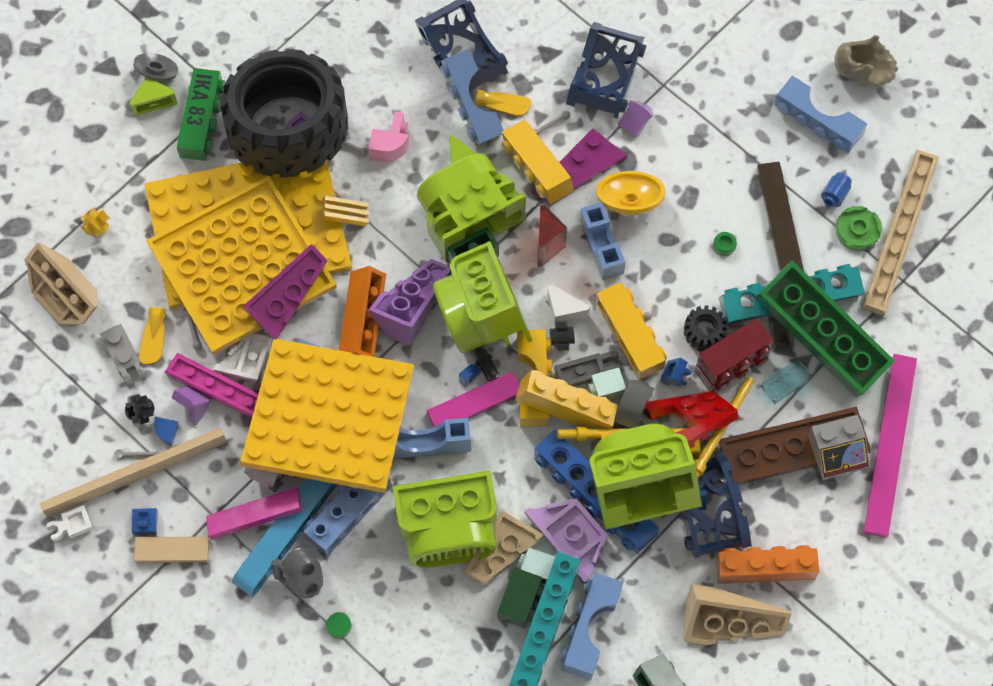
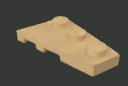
M502 511L494 525L497 542L496 551L492 555L478 560L480 556V548H478L477 554L471 559L464 574L486 586L519 559L522 553L525 554L528 548H532L542 540L544 534Z

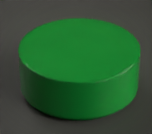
M729 232L717 234L713 242L715 252L721 256H729L734 253L737 246L735 236Z
M333 613L326 622L328 633L334 638H344L351 631V621L345 613Z

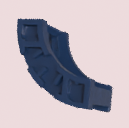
M455 0L426 17L421 16L415 20V23L426 46H431V51L436 54L433 59L439 69L442 66L441 61L448 58L447 55L452 50L453 35L463 37L475 43L474 61L477 67L485 69L482 71L478 69L472 76L469 83V91L502 73L504 75L508 74L506 67L508 61L503 53H499L485 35L474 13L476 10L470 0ZM461 9L465 20L459 21L456 14L454 25H450L448 15ZM444 17L445 24L431 25ZM468 26H470L473 32L467 30ZM445 34H448L449 44L444 46L440 43V40L444 39L446 41ZM489 60L492 61L494 64L489 66L485 64V61Z
M593 22L582 53V57L586 59L577 68L570 85L566 104L573 107L576 103L612 113L614 114L613 118L618 119L620 113H625L628 105L626 97L639 57L643 58L647 45L643 44L645 37L622 32ZM600 33L615 37L613 43L611 44ZM620 40L635 43L633 52L630 55L624 52L627 45H623L617 52L616 47ZM604 51L607 53L602 60L595 59L596 54L599 53L603 57ZM611 58L620 78L607 86L600 87L599 78L589 68L603 67ZM630 63H631L630 68H629V71H628V74H627V70H626V67H625L624 64H630ZM586 81H594L596 88H592L593 83L589 85L586 83ZM623 87L620 94L617 90Z
M723 451L715 452L714 457L709 458L706 463L705 474L698 477L699 491L705 486L711 493L718 496H726L727 498L719 506L715 520L698 508L681 511L687 535L684 537L685 548L687 551H691L694 558H700L701 555L719 552L726 548L740 546L747 548L752 546L747 516L742 515L743 509L739 505V503L743 502L738 482H734L731 473L733 469ZM715 482H720L722 487L715 488L713 485ZM723 511L730 512L731 518H726L724 516L722 523L721 513ZM692 516H693L697 521H699V522L696 523L695 525H694ZM711 530L715 531V542L699 545L697 538L699 531L705 533V540L708 539ZM720 533L735 536L734 538L719 541Z

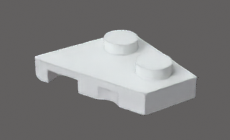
M253 333L240 340V343L228 352V356L220 364L217 363L214 366V372L242 380L259 382L271 345V337Z

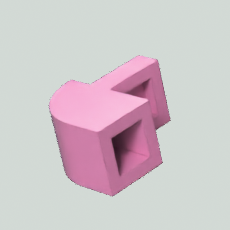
M394 113L391 131L372 129L368 148L370 159L394 161L406 153L409 148V135L406 134L408 122H404V113Z

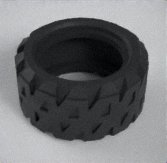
M271 50L260 53L257 58L247 59L236 68L237 73L235 75H229L223 86L224 94L220 96V110L230 149L234 150L235 157L246 167L251 164L255 172L267 176L279 174L281 178L296 177L301 172L307 171L308 174L321 168L325 164L326 159L331 161L341 150L342 142H345L349 129L344 87L338 73L324 59L313 53L307 55L302 50ZM283 97L306 99L318 107L315 114L309 120L288 129H270L260 126L251 120L263 105Z

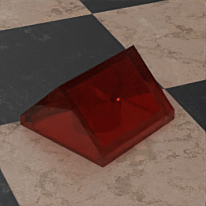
M540 205L537 267L544 266L566 247L567 227L545 205Z

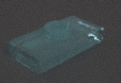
M797 358L764 381L760 387L772 402L777 404L810 381L813 375Z

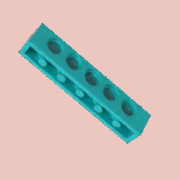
M850 264L836 267V271L828 272V269H821L815 271V275L809 276L835 302L859 297L865 293L858 266L851 267ZM832 278L839 280L841 284L840 289L833 288L831 285ZM760 283L747 285L746 290L738 291V288L724 290V294L719 297L723 317H726L727 320L726 324L770 316L771 314L755 299L765 286H761ZM742 297L750 300V308H744L741 305Z
M557 551L509 686H538L579 572L581 559Z

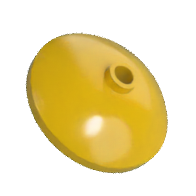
M623 171L611 174L603 178L596 188L597 199L600 203L603 202L604 207L625 215H637L652 211L664 201L666 193L664 184L658 178L638 171Z

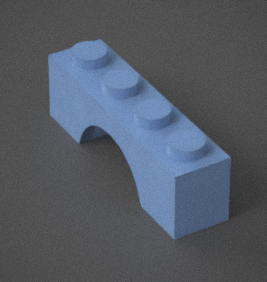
M470 49L442 60L441 72L445 79H449L451 96L454 100L457 99L460 105L458 112L463 121L466 120L469 129H467L470 140L472 142L475 141L476 145L502 135L504 130L497 113L483 111L471 100L469 83L472 76L478 71Z
M792 75L778 92L774 105L782 113H788L794 117L799 124L814 130L819 137L828 139L838 149L850 153L864 135L868 123L849 111L839 116L822 114L811 103V87Z
M469 418L444 420L440 425L426 430L400 428L393 459L471 452Z
M598 573L594 574L593 580H587L584 593L588 594L586 601H580L576 616L580 617L578 624L572 625L568 636L569 639H572L569 648H564L560 662L564 663V671L592 680L600 650L591 642L588 635V627L597 615L615 611L623 587L622 581Z

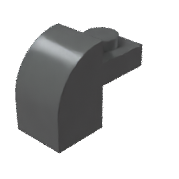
M630 380L619 403L614 422L629 428L638 427L655 388L650 387L648 383L641 380Z

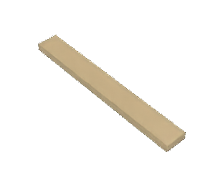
M918 149L915 153L862 306L864 310L884 316L939 156Z
M217 428L40 502L41 509L45 516L49 518L226 444L227 440L222 428Z

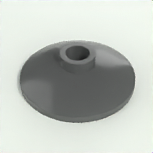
M143 53L136 56L133 62V66L139 74L154 81L171 80L178 74L176 63L160 54Z

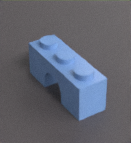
M603 202L581 208L580 222L601 279L605 280L624 274L626 262L618 242L614 243L610 231V220Z

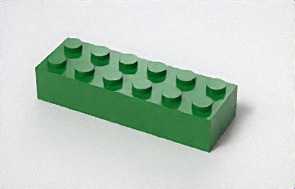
M793 260L755 297L855 397L863 395L895 362Z

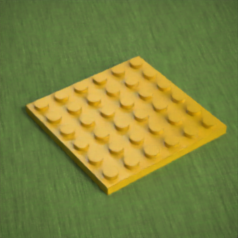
M269 175L146 240L213 355L262 329L243 309V306L311 245V242ZM326 266L297 309L337 288Z
M274 339L240 465L386 493L413 376L414 364Z

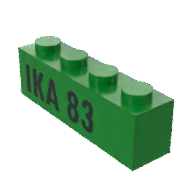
M193 68L177 143V151L180 158L207 161L208 153L212 152L213 140L211 137L212 133H216L217 120L215 117L216 113H220L219 98L220 93H224L223 86L225 84L220 71Z

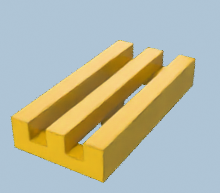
M324 196L322 199V219L366 227L369 223V219H367L368 203ZM328 211L339 212L340 214L331 213V212H328ZM348 214L358 215L361 217L349 216Z

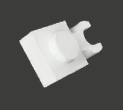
M84 505L61 514L63 521H51L46 525L49 530L58 528V532L51 535L53 541L61 540L66 533H68L70 538H74L94 529Z

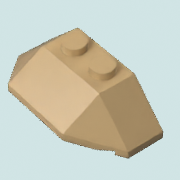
M37 242L24 259L25 265L28 267L31 293L59 324H85L98 307L96 288L67 257Z

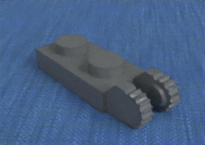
M617 351L603 354L597 353L554 366L557 379L564 380L573 387L591 382V376L615 368H619L620 372H622L624 369L622 364L604 368L603 363L614 361L619 357Z

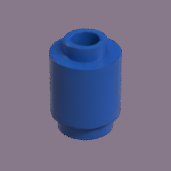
M840 172L833 175L821 193L823 202L829 207L841 206L851 190V178Z

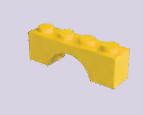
M546 329L529 330L533 340L531 342L527 341L523 330L518 331V361L527 364L534 371L544 372L546 376L547 374H552L551 359H547L546 353L551 352L550 337L546 338ZM519 402L520 427L549 426V418H553L552 415Z

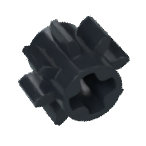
M566 321L555 322V328L549 329L551 346H557L558 351L569 350V344H575L573 326L567 327Z
M138 394L131 396V402L125 404L126 417L133 424L139 422L141 425L150 422L149 417L154 416L153 413L155 411L152 400L147 398V395L140 396Z

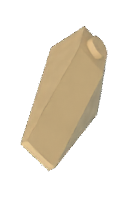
M691 584L685 603L684 642L712 645L716 644V641L730 639L731 642L739 641V638L751 636L757 639L785 635L792 613L789 610L722 589Z

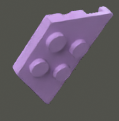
M577 498L566 500L559 504H547L545 507L526 509L524 514L539 532L544 534V538L556 552L558 551L581 559V566L577 577L585 585L608 535Z

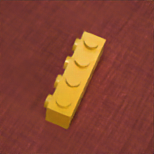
M525 119L502 131L504 139L502 146L505 152L513 155L516 166L519 169L523 168L526 179L530 184L534 183L536 185V191L541 198L545 197L552 204L574 192L570 175Z
M620 282L596 293V304L637 378L641 380L664 369L667 356L662 346L658 347L656 344V336L650 326L647 327L643 321L645 317L641 308H636L634 305V297L629 288L625 289L623 283Z
M531 370L521 379L515 400L579 427H587V429H610L614 424L618 407L617 404L610 402L605 397L592 395L585 389L575 388L568 385L564 380L551 378L538 370Z

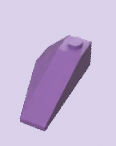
M431 259L413 271L412 276L404 281L400 280L393 289L388 292L384 291L378 296L369 309V314L389 338L408 346L411 345L436 301L433 283L449 276L451 273L450 266Z

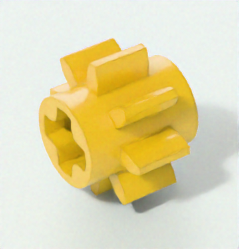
M91 208L81 217V220L84 222L81 229L87 235L91 236L94 234L96 237L100 236L108 229L109 224L106 221L110 217L103 209L96 211L94 208Z

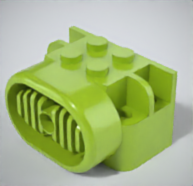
M482 153L468 155L435 172L419 186L416 193L417 200L426 212L428 235L445 262L448 261V247L485 227H488L492 235L496 236L525 220V194H518L515 190L514 182L504 174L498 173L489 158Z
M490 241L454 257L450 262L452 275L433 283V290L443 318L456 347L461 353H467L502 338L506 346H509L511 343L508 336L523 330L528 342L533 341L508 278Z
M647 424L611 433L601 439L594 448L593 455L590 458V466L605 529L702 506L695 462L684 435L675 433L669 427L661 424Z
M491 471L392 486L401 537L406 540L409 561L413 566L434 568L470 562L473 556L477 554L478 548H480L478 560L486 558L496 551L497 542L494 525L497 521V505Z

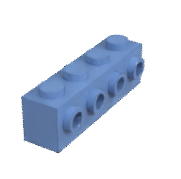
M390 478L388 480L386 493L392 488V482ZM342 485L334 500H329L323 505L319 516L316 519L311 518L304 527L305 538L328 557L386 493Z

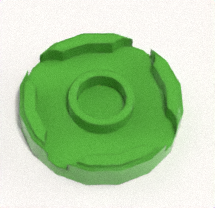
M853 206L841 213L836 222L835 230L839 241L845 247L855 251H864L872 248L878 242L882 232V222L874 211L872 213L866 207Z

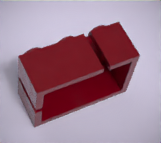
M758 318L698 354L694 372L708 391L718 390L720 392L730 385V381L735 378L739 380L749 373V368L764 365L769 360L768 357L774 340Z

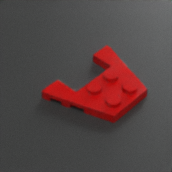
M714 391L649 401L644 411V414L651 420L674 413L686 422L690 427L676 433L686 437L690 449L694 447V442L698 439L701 441L707 439L708 433L716 429L719 431L739 418L738 409Z

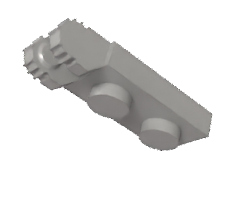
M122 324L100 333L120 376H123L128 388L133 386V381L127 372L135 368L139 379L142 381L146 380L147 378L141 368L142 364Z

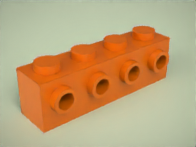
M371 266L351 271L339 345L340 351L375 356L379 325L369 314V309L378 296L384 292L386 273Z
M800 545L795 547V549L775 546L771 550L751 547L746 549V551L726 548L722 552H718L716 558L718 584L816 580L820 572L817 548H810L809 545Z

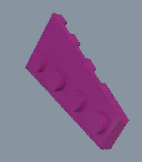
M592 128L559 163L570 175L573 189H576L582 184L585 185L592 181V178L598 174L610 170L611 166L616 163L623 162L627 159V155ZM535 187L533 188V194H535L548 206H551L556 203L554 202L550 204L545 197L541 198L539 196Z
M312 244L309 245L243 306V309L273 340H277L328 260Z

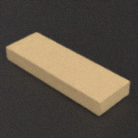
M135 537L134 562L208 563L210 539L209 537Z

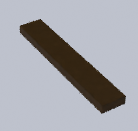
M780 161L757 164L758 177L779 272L792 260L804 271Z

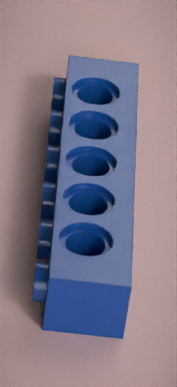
M554 429L534 448V460L541 468H547L552 473V478L559 485L564 484L569 489L568 492L573 499L581 500L587 506L586 510L592 517H598L603 521L598 497H592L588 494L589 490L595 489L590 462L566 439H557V431ZM556 457H563L566 462L557 464L554 462V459ZM573 473H580L583 478L576 481L571 478V475ZM650 519L634 522L633 524L636 528L633 530H626L623 525L606 529L610 534H616L628 551L631 552L633 550L637 555L658 535L659 527Z

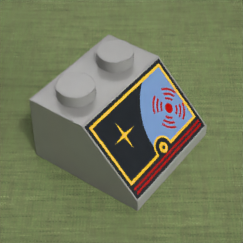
M858 415L811 427L808 439L822 480L869 469L866 436Z

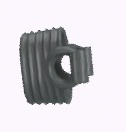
M310 545L292 550L282 562L276 559L271 563L274 578L302 598L314 597L323 586L322 568L318 560H316L313 548Z

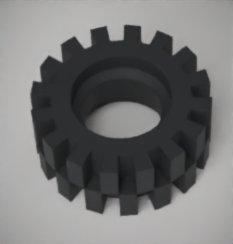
M705 305L704 309L698 306L696 311L692 309L690 315H687L683 333L686 336L687 343L691 342V347L693 348L698 346L699 351H702V348L708 349L724 339L727 331L726 317L722 318L723 313L721 311L717 313V308L712 307V310L708 309L709 305ZM702 321L710 322L714 326V332L708 336L701 335L696 329L697 324Z

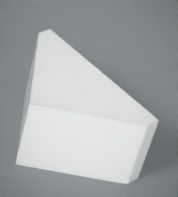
M551 283L548 285L547 297L554 325L555 322L566 321V323L588 318L590 312L589 305Z

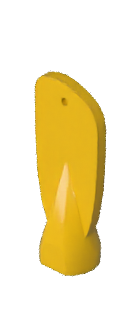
M478 89L475 105L486 106L492 110L513 116H524L531 107V100L514 94L486 92Z
M149 308V319L146 323L140 346L139 360L141 364H154L162 357L164 346L163 320L166 316V310L163 308Z

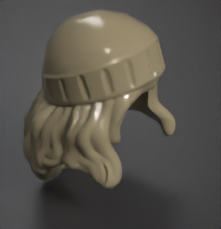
M873 35L870 39L842 43L837 48L834 56L837 72L846 78L858 79L864 86L879 87L890 83L895 79L898 67L896 66L897 61L890 54V51L885 49V46L878 41V35Z

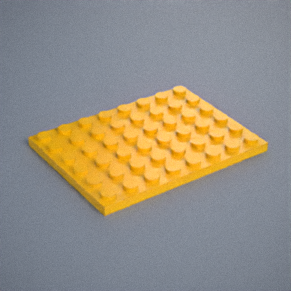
M327 159L321 168L308 174L305 171L296 177L281 178L279 174L269 176L311 244L328 260L325 266L329 273L334 274L352 270L342 223L322 219L323 197H335ZM236 163L144 183L154 234L157 235L265 178L267 175L255 172L251 164L246 167L242 163ZM162 270L170 310L184 307Z

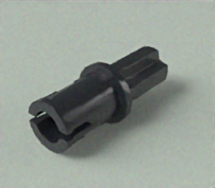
M483 345L471 350L476 359L475 364L480 367L486 380L493 381L499 378V372L492 361V354L487 352L485 346Z

